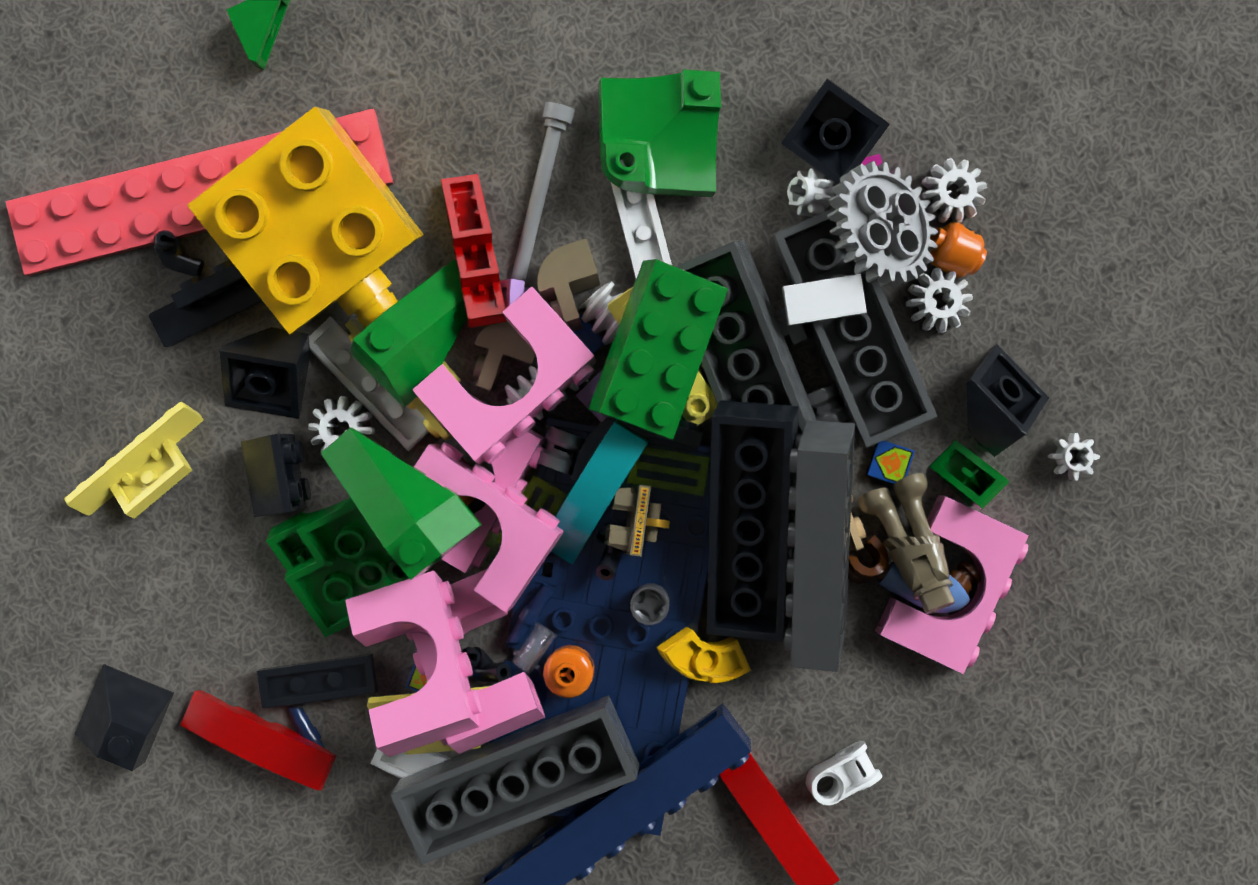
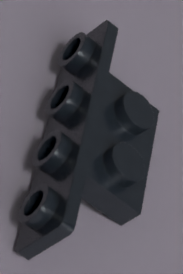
M231 260L222 262L214 267L216 273L204 279L201 276H196L184 281L179 285L181 290L171 295L174 302L149 314V318L164 347H172L263 302Z

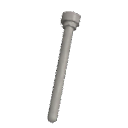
M545 102L542 118L545 120L544 127L547 130L511 274L512 279L526 280L561 133L566 132L567 126L572 124L575 110L562 104Z

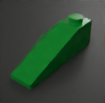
M455 259L382 313L352 341L350 354L404 408L418 397L413 389L443 364L467 320Z
M349 428L321 452L383 547L410 580L425 573L482 525L455 492L425 476V473L392 455V452L354 428Z

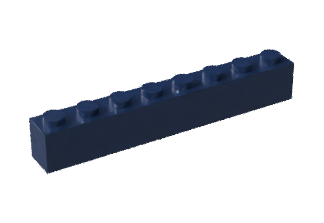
M722 703L640 762L637 780L590 798L483 875L478 885H565L573 878L577 881L583 879L594 869V863L604 856L610 859L617 855L625 847V841L635 834L641 837L648 833L655 826V820L667 812L669 815L676 813L686 804L688 796L697 790L702 793L711 788L717 782V776L728 768L735 770L742 766L749 759L751 739Z

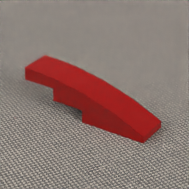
M478 174L441 179L468 326L471 328L507 322L502 313L506 307L500 286L499 269L492 244V232Z
M202 690L194 691L180 726L249 762L317 791L323 789L337 757L336 754L300 736L299 733L282 724L268 722L242 707H232Z
M749 753V759L735 770L728 768L719 774L796 885H834L840 881L804 826L794 815L751 753Z

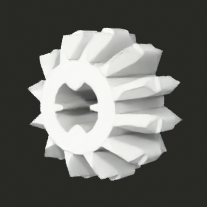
M952 158L947 159L943 167L935 164L930 169L933 177H925L922 180V184L931 190L923 192L920 195L921 200H933L934 203L926 211L932 214L937 209H940L941 212L938 218L941 223L946 222L950 214L953 222L961 223L964 215L968 218L974 217L977 214L975 206H981L985 203L986 199L977 192L986 189L987 184L985 182L976 183L975 178L980 175L981 169L976 168L970 173L967 172L968 160H962L957 167ZM953 183L959 187L956 191H961V194L955 199L948 195L952 191H947L946 189Z
M935 268L932 270L931 278L926 273L918 276L921 286L913 284L909 287L908 291L918 296V298L906 301V306L910 308L918 306L919 311L914 313L911 319L915 322L925 317L923 330L929 331L935 324L938 333H944L947 330L948 324L953 328H958L961 325L958 315L962 317L969 316L970 310L963 306L962 303L971 301L973 296L972 294L962 295L961 289L965 288L968 282L962 280L955 284V271L949 272L943 277L941 269ZM942 292L944 294L942 300L947 305L937 309V301L932 296Z
M345 396L339 397L337 406L332 399L324 400V406L327 413L320 409H314L313 411L314 416L320 419V423L308 424L309 430H319L320 434L313 437L311 443L312 445H318L325 442L321 449L322 452L341 435H335L333 427H338L335 424L337 420L348 422L349 428H354L362 434H374L375 428L363 427L362 424L370 420L372 414L366 412L357 415L363 404L360 401H355L349 407L348 397Z

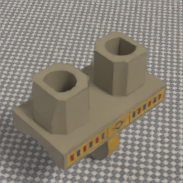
M631 485V488H619L610 503V509L628 511L626 526L607 524L604 544L620 549L624 554L641 557L645 527L647 526L645 541L656 542L658 527L669 529L670 521L659 519L661 504L650 503L647 518L650 486Z

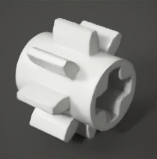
M810 168L808 172L798 171L797 177L793 178L789 183L787 190L789 205L798 206L797 215L812 217L813 214L819 215L824 213L825 209L830 206L828 200L834 197L835 193L832 190L834 182L824 179L825 175L817 169Z
M1070 433L1068 437L1069 442L1055 439L1054 443L1058 449L1055 454L1051 453L1048 455V458L1055 459L1058 464L1054 469V473L1062 474L1068 470L1069 480H1078L1079 471L1092 475L1094 472L1090 466L1093 460L1100 459V455L1093 454L1090 448L1094 440L1086 439L1080 443L1078 433ZM1070 450L1079 451L1076 455L1079 461L1078 464L1069 462L1073 457Z

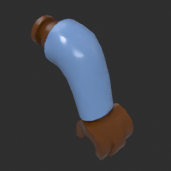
M875 535L863 545L873 558L872 568L863 566L856 556H849L848 579L851 582L858 584L868 583L877 578L880 586L913 605L924 609L921 601L914 599V592L904 582L895 563L891 562L888 564L887 550ZM961 561L957 565L958 571L952 569L949 572V579L953 583V586L949 589L955 603L936 611V613L946 614L958 611L969 603L968 593L972 590V585H978L981 582V576L968 562Z

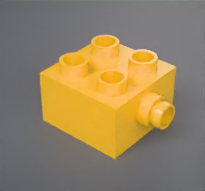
M313 107L187 204L289 335L307 324L336 301L348 317L355 313L358 317L356 319L366 328L382 313L398 302L393 292L390 293L387 289L392 283L380 268L424 235L332 113L327 109Z

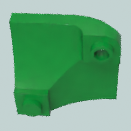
M683 69L681 73L657 77L601 78L598 83L600 158L602 171L607 179L620 189L630 192L713 197L716 193V147L719 111L721 109L720 72ZM620 159H623V162L627 167L623 166L620 163Z
M351 497L314 512L305 513L303 511L273 526L266 539V542L287 571L284 579L325 637L350 625L345 600L409 579L404 572H398L394 566L398 564L383 547Z

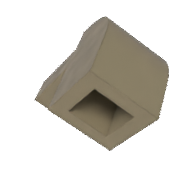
M587 239L564 245L551 252L541 264L537 277L540 296L546 302H551L552 309L573 332L583 329L572 294L601 285Z
M508 321L490 324L480 332L474 343L478 347L487 349L488 352L486 357L483 355L479 356L473 376L479 378L477 386L494 391L506 356L531 365H535L537 357L532 348Z

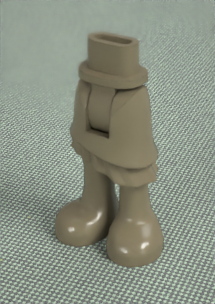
M916 473L898 480L893 485V490L904 509L914 537H907L898 516L892 494L888 488H878L860 496L857 503L864 513L879 518L889 537L883 542V545L890 550L888 555L894 561L906 585L914 592V599L920 600L925 613L930 614L953 605L955 601L949 589L953 586V583L949 579L943 543H940L938 535H933L921 502L922 496L927 489V479L923 473Z

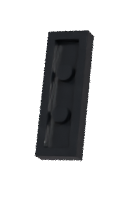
M373 653L262 668L257 671L262 709L373 694L378 691Z

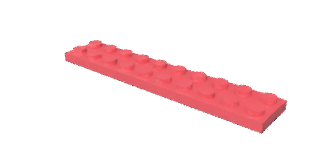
M374 108L335 118L387 186L394 184ZM281 132L5 201L24 275L32 276L154 245L155 235L162 230L172 232L177 238L206 232L207 230L187 204Z

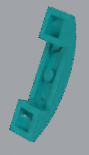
M617 420L613 423L556 515V518L560 521L557 526L564 530V533L551 552L573 565L649 440Z

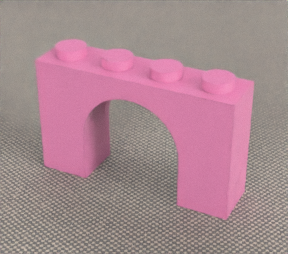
M530 287L502 312L508 323L532 348L537 357L538 371L536 380L530 391L523 398L506 406L483 404L475 400L443 364L413 389L415 394L479 465L484 460L489 464L505 451L506 448L503 444L514 434L518 438L524 435L536 423L532 418L544 408L547 412L551 411L565 398V395L562 393L572 383L579 386L595 371L592 368L596 363L595 356L533 287Z
M471 395L475 400L483 404L489 405L483 402L482 400L478 399L477 397ZM532 429L519 438L515 434L503 444L506 448L505 451L491 462L495 476L494 483L504 490L510 486L523 494L528 485V482L523 479L530 467L536 469L539 466L537 462L540 457V451L545 449L542 446L546 438ZM487 504L481 510L474 513V516L482 525L441 558L464 573L473 569L474 566L478 568L482 566L491 548L486 546L493 533L499 535L502 531L497 515Z
M443 442L442 445L438 443L429 444L414 467L425 473V476L455 492L458 496H471L482 500L492 508L499 519L502 530L499 552L474 591L506 613L516 604L564 533V530L557 526L560 521L544 509L540 508L536 512L525 504L527 498L516 489L508 486L504 490L493 482L495 476L478 464H475L473 468L461 460L463 454L446 442Z
M938 495L927 518L929 527L934 535H938L956 544L970 555L977 572L981 576V582L977 585L975 594L966 607L948 616L929 615L890 597L875 631L885 638L964 674L966 668H971L978 658L980 648L977 645L983 632L988 633L994 624L996 613L993 611L999 598L1004 599L1010 590L1012 579L1009 577L1015 564L1019 565L1027 554L1028 544H1026L1029 535L951 498Z
M487 569L450 584L455 597V603L450 604L453 617H458L463 634L508 615V612L505 613L474 591ZM407 633L408 639L410 641L414 640L418 651L413 653L415 665L421 675L425 674L428 682L437 662L435 642L432 637L426 634ZM522 672L487 688L476 690L482 707V712L477 714L480 727L442 739L441 742L444 746L448 745L460 754L545 718L532 680L525 672Z
M433 570L412 580L407 579L345 600L352 634L365 647L407 633L426 634L433 638L436 645V667L430 680L422 689L406 698L369 709L376 748L391 757L480 727L477 714L482 712L481 702L476 690H471L468 676L473 675L467 653L461 652L459 640L464 638V634L458 617H453L450 604L455 603V597L449 581L443 582Z

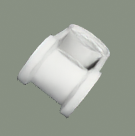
M864 741L853 743L838 751L835 756L809 770L806 776V786L819 803L830 806L837 804L848 796L871 787L882 778L880 770L874 769L865 752L867 745ZM822 777H833V786L827 792L817 791V783Z

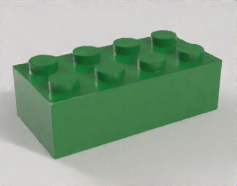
M658 259L643 260L589 409L656 435L673 439L728 288Z

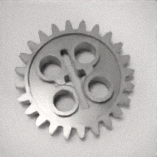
M872 161L865 166L861 164L839 178L841 183L832 188L836 196L829 199L828 203L836 210L829 213L827 218L836 222L837 226L830 230V234L839 235L841 241L836 244L835 248L846 249L847 254L844 262L847 263L852 260L856 262L854 270L856 275L866 271L867 282L870 283L878 279L880 287L889 283L892 287H896L918 278L919 274L927 271L925 264L934 260L929 252L937 248V244L930 237L938 234V230L929 226V222L935 219V215L926 213L925 208L930 204V201L920 200L919 195L922 188L912 189L910 187L912 177L909 175L901 179L899 167L889 171L887 162L877 166L875 161Z

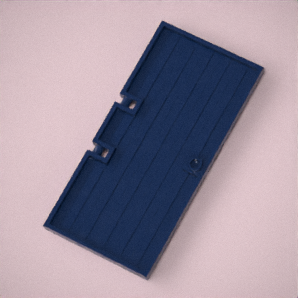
M547 418L544 437L549 426H552L586 440L597 426ZM547 439L545 440V442H544V444H543V446H542V447H544V448H545V446H546V444H547ZM647 439L649 440L647 446L620 488H631V485L650 486L647 518L650 503L661 504L659 519L670 521L669 529L658 527L656 542L645 541L646 526L642 556L622 553L620 564L613 579L602 580L596 574L597 566L606 547V544L597 541L596 536L604 523L626 526L628 511L610 509L609 504L573 565L553 552L549 553L545 561L554 563L552 576L542 575L543 562L513 607L509 634L518 621L519 614L525 605L529 604L543 582L554 588L555 592L540 613L541 616L534 627L530 628L520 644L506 646L514 648L512 660H505L503 662L511 668L510 677L525 672L532 680L545 718L493 739L489 743L607 695L611 698L639 763L679 735L689 678L668 665L656 647L685 627H689L697 634L708 575L711 447L700 445V448L697 449L662 439ZM557 445L554 446V448L564 452L568 450ZM579 451L575 453V456L573 458L574 462H576V458ZM539 464L531 508L536 512L540 508L544 509L556 517L577 481L571 480L572 475ZM647 583H655L662 586L669 597V611L666 617L655 625H644L638 622L633 617L630 609L634 592L641 585ZM565 645H576L585 649L593 658L595 666L594 678L589 688L583 694L574 698H563L552 693L546 686L543 677L544 664L550 654L557 648ZM528 651L538 653L536 665L526 663ZM563 668L561 672L567 671L568 668ZM572 670V671H571V675H572L573 678H574V677H575V674H574V672H573V670ZM589 799L549 815L565 817ZM664 814L655 820V826L647 834L661 836Z

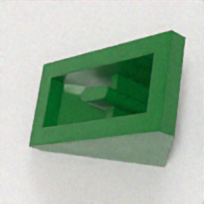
M246 0L226 9L248 59L259 69L265 70L290 0Z
M957 440L929 466L971 508L982 510L1009 483L1006 477Z

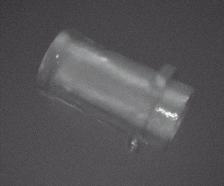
M537 622L520 650H514L513 653L516 656L512 662L529 674L532 673L534 668L538 670L540 667L538 662L557 635Z

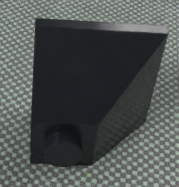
M826 79L781 144L833 182L839 184L841 183L839 179L841 176L861 165L890 123L832 80Z
M270 327L221 346L219 352L225 406L296 419L300 418L310 360L309 333L295 331L289 335L285 329Z
M998 344L989 351L966 383L968 431L974 436L980 446L986 448L995 457L1027 434L1049 399L1046 393Z
M103 664L75 735L96 757L133 771L146 762L174 692Z

